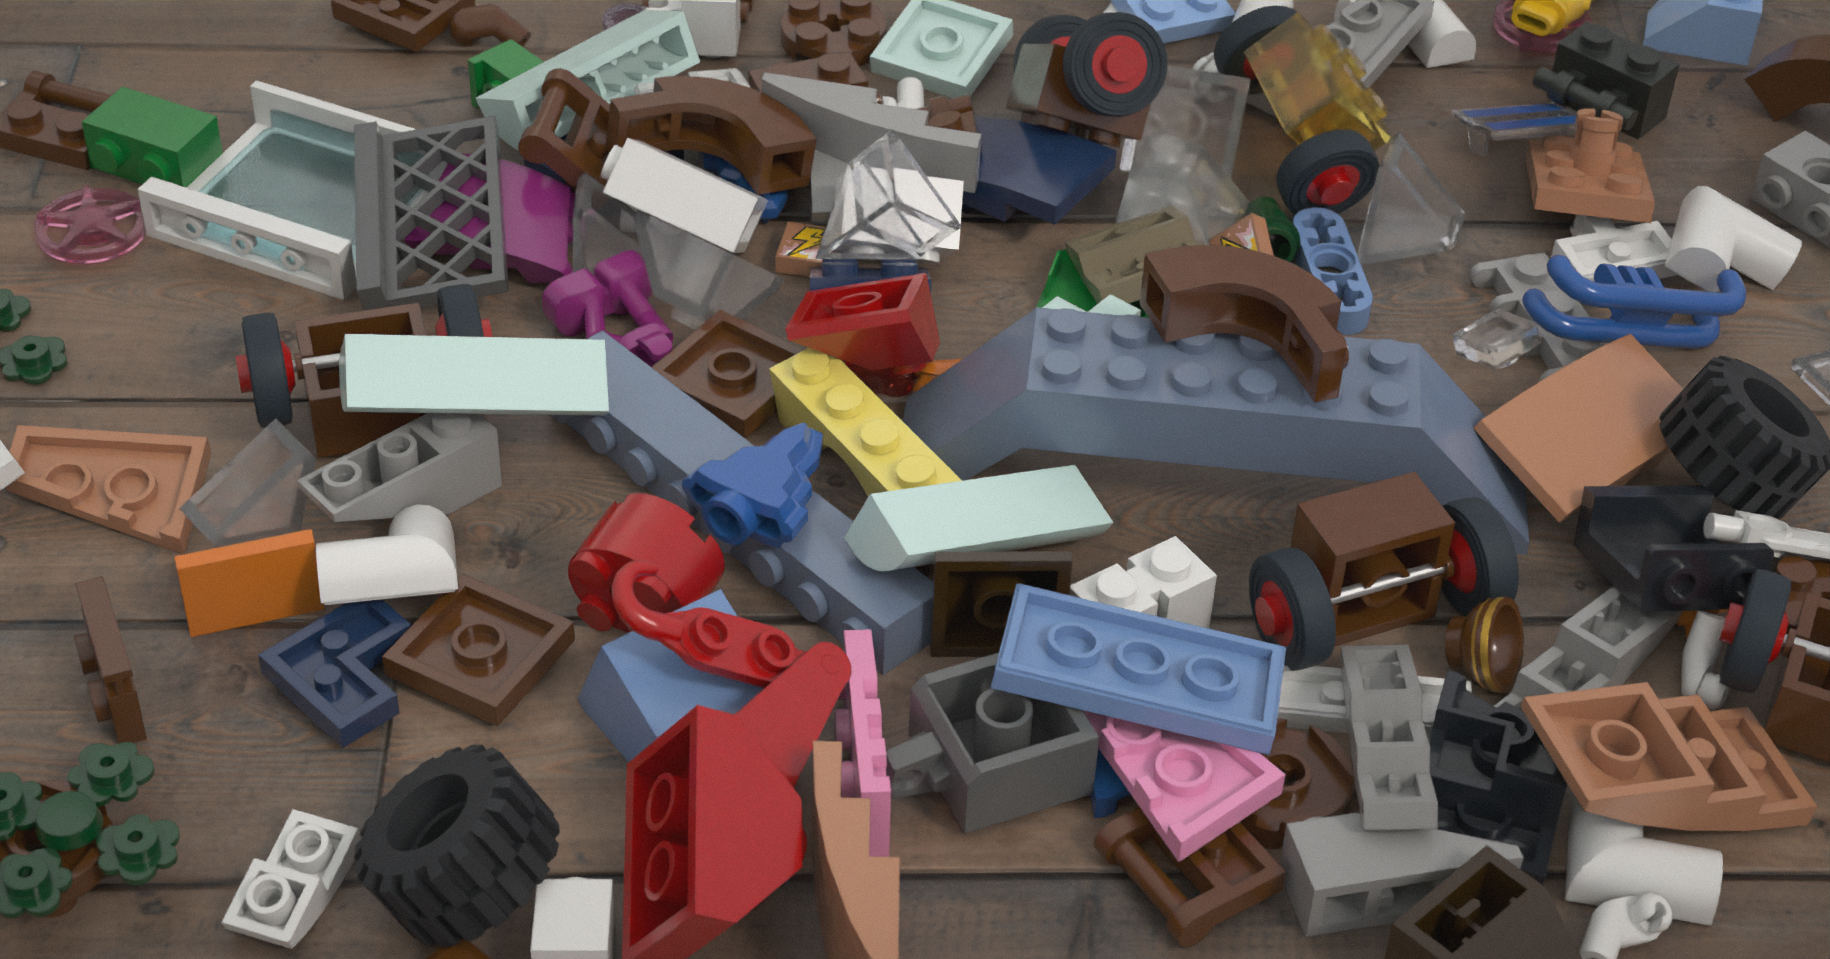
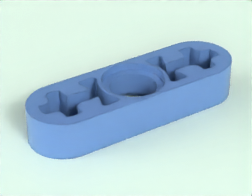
M1324 208L1301 210L1295 215L1293 225L1297 228L1300 235V246L1294 256L1296 264L1322 281L1337 297L1343 296L1337 330L1343 335L1357 334L1363 331L1369 324L1373 295L1344 220L1337 213ZM1331 267L1339 269L1343 273H1328L1318 268Z

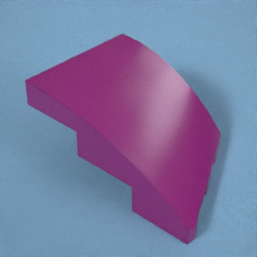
M500 159L507 268H516L528 283L553 282L558 278L573 273V267L567 260L568 244L575 240V227L572 225V218L576 213V193L570 186L526 166ZM448 163L438 181H443L457 167ZM471 176L457 191L472 197L487 182ZM444 201L429 217L443 223L459 208ZM474 216L458 232L473 239L489 223ZM417 226L406 236L404 241L410 248L415 249L431 233ZM446 242L433 255L457 254L461 249ZM476 258L469 265L472 269H492V265L479 258Z

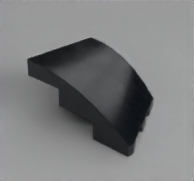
M1447 670L1429 739L1430 776L1438 801L1437 830L1518 846L1523 855L1520 869L1543 885L1554 834L1567 789V782L1523 711L1506 701L1499 707H1494L1466 690V677L1458 672Z

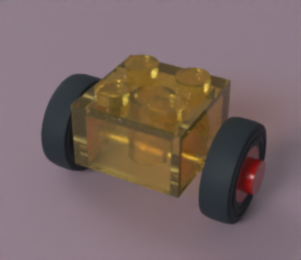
M1274 5L1258 8L1232 22L1220 35L1214 48L1215 65L1221 78L1235 92L1241 94L1265 93L1284 132L1299 144L1282 161L1276 175L1277 188L1287 208L1295 215L1307 208H1324L1338 214L1357 204L1371 191L1378 180L1380 165L1375 151L1393 139L1382 118L1388 115L1387 108L1377 93L1371 87L1365 88L1361 81V78L1367 72L1359 58L1349 47L1341 51L1338 41L1323 23L1315 28L1299 12L1287 6Z

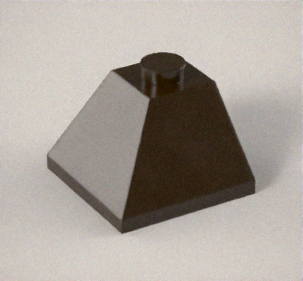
M1072 551L935 552L930 639L931 657H985L999 653L1016 585L1024 584L1070 595L1073 565Z

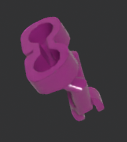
M636 250L624 251L602 260L595 266L594 275L584 268L551 282L543 292V313L555 328L565 336H577L585 332L586 339L603 330L650 367H653L672 350L674 334L648 302L655 285L653 268ZM611 313L616 315L630 314L638 328L624 336L606 332L604 316Z

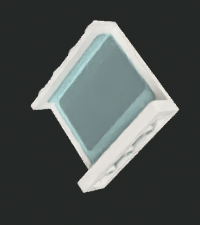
M256 80L250 86L256 123L191 184L185 188L150 177L138 188L146 236L345 300L357 288L354 125L377 121L381 135L416 129ZM416 150L399 153L398 161L412 167L427 152ZM442 161L427 176L438 181L448 163ZM415 186L399 201L413 208L429 192Z

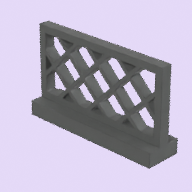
M495 116L388 135H381L377 121L354 125L357 293L364 311L419 303L420 308L438 305V289L459 284H470L476 298L509 292L499 129ZM485 138V142L469 157L455 151L463 142ZM416 150L427 152L412 167L398 161L399 153ZM442 161L457 167L441 182L427 176ZM471 176L487 182L472 197L457 191ZM415 186L429 192L413 208L399 201ZM444 201L459 208L443 223L429 217ZM476 216L489 223L478 235L472 239L458 232ZM417 226L431 233L415 249L401 243ZM446 242L461 249L445 265L430 258ZM476 258L492 265V273L468 278L460 274ZM418 268L433 275L423 286L402 289V283Z

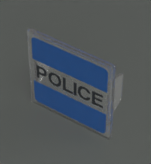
M1556 102L1453 110V116L1460 119V122L1468 127L1470 149L1483 157L1487 154L1489 138L1498 141L1557 135L1574 139L1577 112Z

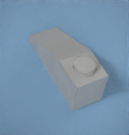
M1351 813L1332 817L1318 816L1300 822L1287 823L1279 864L1286 871L1284 886L1305 937L1395 922L1486 845L1519 869L1521 868L1523 855L1516 845L1437 829L1363 830L1361 814Z

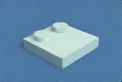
M911 0L871 54V72L897 81L907 77H914L922 82L925 90L946 95L950 98L967 94L971 97L1012 38L1013 20L950 0Z

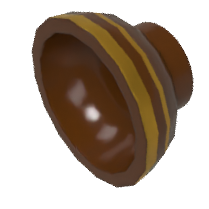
M1511 597L1490 598L1476 605L1467 616L1452 617L1445 635V655L1448 665L1452 669L1464 670L1476 685L1485 690L1508 693L1514 687L1517 675L1521 669L1524 647L1523 623L1515 601Z

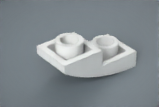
M293 809L267 861L254 858L222 920L224 928L293 949L318 920L355 860L353 858L355 845L362 838L359 834V829Z

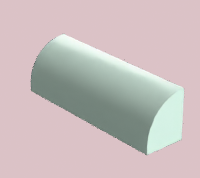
M643 10L476 97V100L484 117L495 116L499 137L508 145L518 150L522 133L527 127L532 126L543 100L541 89L547 73L553 69L561 68L570 71L610 104V99L633 96L634 86H637V84L654 83L655 78L675 76L696 65L700 60L683 11ZM567 105L564 107L554 133L559 138L569 133L576 115Z
M345 334L339 356L340 394L344 412L605 416L609 412L605 340Z
M1076 465L872 493L867 498L844 538L854 554L866 566L877 571H891L934 564L935 552H1007L1093 538L1106 532L1114 522Z

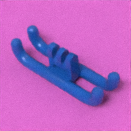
M1559 254L1552 256L1546 265L1549 276L1558 288L1570 298L1582 304L1609 308L1612 313L1610 318L1566 315L1556 309L1543 291L1537 288L1526 291L1522 302L1525 310L1534 322L1545 331L1559 338L1573 341L1610 343L1631 333L1644 346L1698 349L1710 346L1718 338L1720 332L1718 317L1734 315L1744 306L1746 289L1739 274L1731 269L1723 270L1718 274L1716 281L1721 293L1664 288L1652 268L1637 267L1635 269L1633 266L1626 265L1616 267L1613 264H1599L1595 269V282L1578 273L1566 256ZM1674 313L1691 314L1695 325L1671 324L1667 322Z

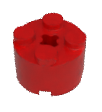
M644 493L628 494L622 503L617 504L615 500L609 506L569 562V581L575 594L581 601L577 606V613L587 625L595 630L608 631L611 627L630 633L632 631L620 619L613 605L611 590L616 573L626 563L646 560L658 564V573L653 576L643 575L636 578L633 590L638 601L647 609L661 613H670L712 593L725 570L722 551L711 534L703 542L689 528L695 518L681 507L654 495Z

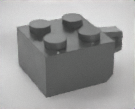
M999 653L924 674L910 689V739L886 750V776H889L893 799L932 791L941 792L964 834L1093 794L1099 736L1083 710L992 689L991 685Z

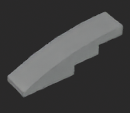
M764 72L762 77V93L781 102L800 117L817 138L815 150L864 168L963 181V191L975 193L979 180L980 133L928 126L929 111L877 104L875 88Z
M1615 586L1611 587L1561 624L1554 646L1519 671L1512 692L1495 704L1494 707L1497 708L1506 701L1523 711L1520 706L1524 697L1623 685L1678 622L1683 611H1639Z
M1409 645L1340 646L1346 718L1363 830L1438 829V801L1430 776V745L1422 720L1423 693Z

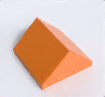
M312 529L174 556L190 637L325 610L324 603H321L316 549Z

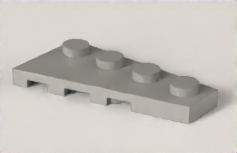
M1356 0L1342 9L1340 18L1330 25L1322 26L1318 24L1310 29L1314 41L1312 57L1306 67L1287 84L1314 136L1331 131L1429 21L1432 17L1435 1ZM1231 89L1230 95L1296 126L1278 89L1260 94H1241Z

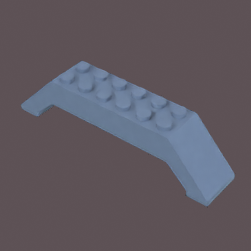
M1037 307L910 395L906 401L903 422L962 481L973 477L1021 448L1362 482L1385 480L1415 471L1441 505L1471 497L1485 500L1498 512L1511 535L1516 554L1527 555L1529 547L1526 486L1473 429L1486 416L1422 346L1416 343L1398 342L1392 339L1374 340L1344 337L1348 346L1349 362L1342 372L1338 398L1314 403L1283 357L1271 347L1255 339L1236 334L1212 333L1165 343L1149 318L1131 314L1112 315L1080 312L1068 308L1049 309Z

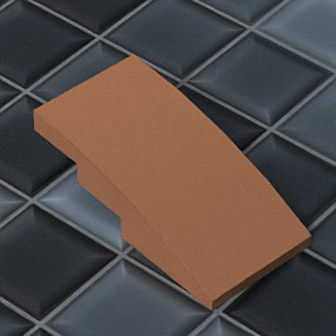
M1630 333L1590 352L1538 382L1480 420L1473 429L1560 523L1580 512L1584 486H1624L1630 479L1656 467L1671 452L1660 430L1659 423L1661 420L1659 417L1683 388Z
M1648 682L1524 697L1520 706L1586 812L1636 825L1685 831H1754L1807 826L1817 808L1816 803L1748 706L1710 711L1699 694L1658 699Z
M813 741V881L815 903L827 959H898L900 857L869 856L870 798H842V742Z

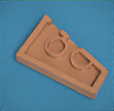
M17 425L9 452L25 471V474L6 486L8 492L180 554H185L212 454L208 437Z

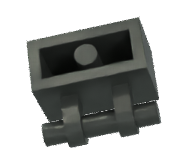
M1586 21L1558 42L1553 69L1540 67L1534 76L1533 86L1547 92L1549 100L1562 106H1568L1577 111L1587 108L1595 109V117L1601 118L1602 110H1608L1623 117L1621 132L1639 140L1667 117L1680 63L1660 55L1654 48L1640 46L1616 35L1611 29L1603 25L1592 24Z

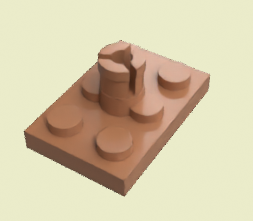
M1580 109L1576 114L1574 139L1562 135H1546L1543 137V141L1529 139L1525 161L1534 209L1651 223L1655 200L1640 152H1633V147L1617 142L1623 123L1621 115L1608 110H1602L1601 118L1595 117V109Z

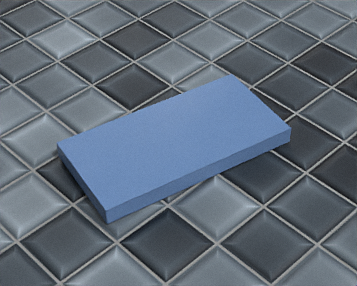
M1017 584L991 688L1269 755L1276 733L1286 647L1024 584Z

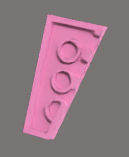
M871 629L844 630V652L850 660L852 673L838 700H845L846 709H835L834 711L835 741L842 742V751H849L850 761H842L841 797L870 798L869 856L889 857L891 787L889 776H886L887 754L885 738H882L880 698H877V672Z
M1083 710L1099 736L1098 748L1178 862L1282 794L1285 774L1259 752Z

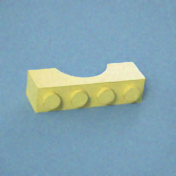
M807 348L769 368L779 422L786 429L804 422L808 427L823 433L822 450L830 447L846 462L868 497L872 493L962 481L840 359Z

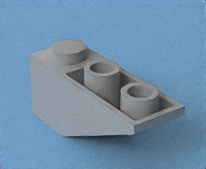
M427 413L298 479V488L334 522L394 518L404 508L417 504L430 505L444 514H451L502 486L497 429L480 414Z

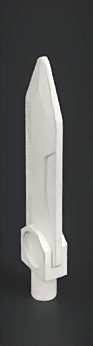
M1738 510L1735 511L1734 516L1709 513L1704 522V536L1709 539L1732 543H1766L1774 550V557H1780L1785 555L1786 552L1830 559V533L1790 527L1787 523L1771 516Z

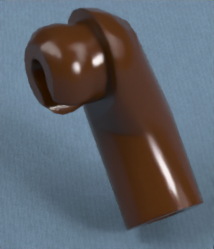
M495 4L462 8L451 19L452 38L456 43L463 46H471L473 41L494 36L501 43L512 39L524 47L531 37V33Z

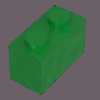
M123 86L82 121L91 168L139 184H144L150 177H154L186 188L223 154L217 116Z

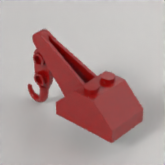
M646 560L626 563L616 573L611 587L613 605L620 619L629 629L646 639L660 642L679 655L683 662L696 670L763 687L757 695L735 714L696 705L627 763L622 959H687L737 923L802 868V862L807 850V835L802 828V798L795 791L794 787L813 750V741L818 740L836 701L851 677L852 668L846 653L839 646L830 642H819L808 651H801L795 647L792 639L782 630L713 609L697 607L691 610L661 613L647 609L638 601L633 590L636 578L643 575L653 576L658 573V564Z

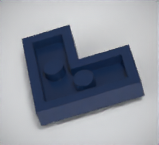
M382 599L345 603L258 654L261 674L336 743L344 748L399 714L397 694L369 669L383 662L382 656L411 627V624Z

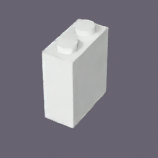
M627 138L623 147L613 146L601 172V177L608 180L603 193L732 253H745L768 202L767 199L649 144Z

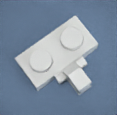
M1576 214L1573 226L1570 227L1573 237L1555 240L1551 257L1559 254L1566 256L1578 273L1595 282L1594 272L1599 264H1613L1616 267L1626 265L1633 266L1635 269L1637 267H1649L1656 272L1659 279L1677 275L1665 267L1672 239L1658 221L1627 227H1616L1610 218Z

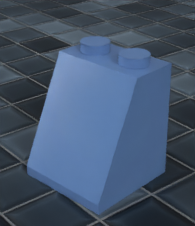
M721 589L674 611L678 612L704 607L737 616ZM632 631L601 646L577 700L586 714L624 758L630 762L696 705L735 714L757 695L763 687L696 670L683 662L679 655L660 642L646 639Z

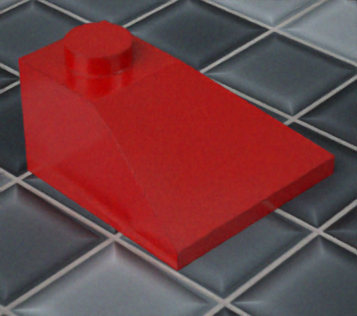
M926 273L807 291L785 328L789 341L871 371L890 368L892 374L899 375L917 372L925 368L927 362L933 361L940 345Z

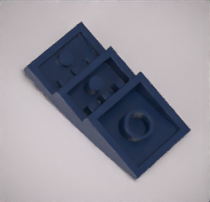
M974 116L978 132L981 134L982 153H980L979 180L975 193L963 191L961 214L969 207H972L1005 222L1019 209L1055 225L1115 169L1117 150L1067 132L1017 120Z

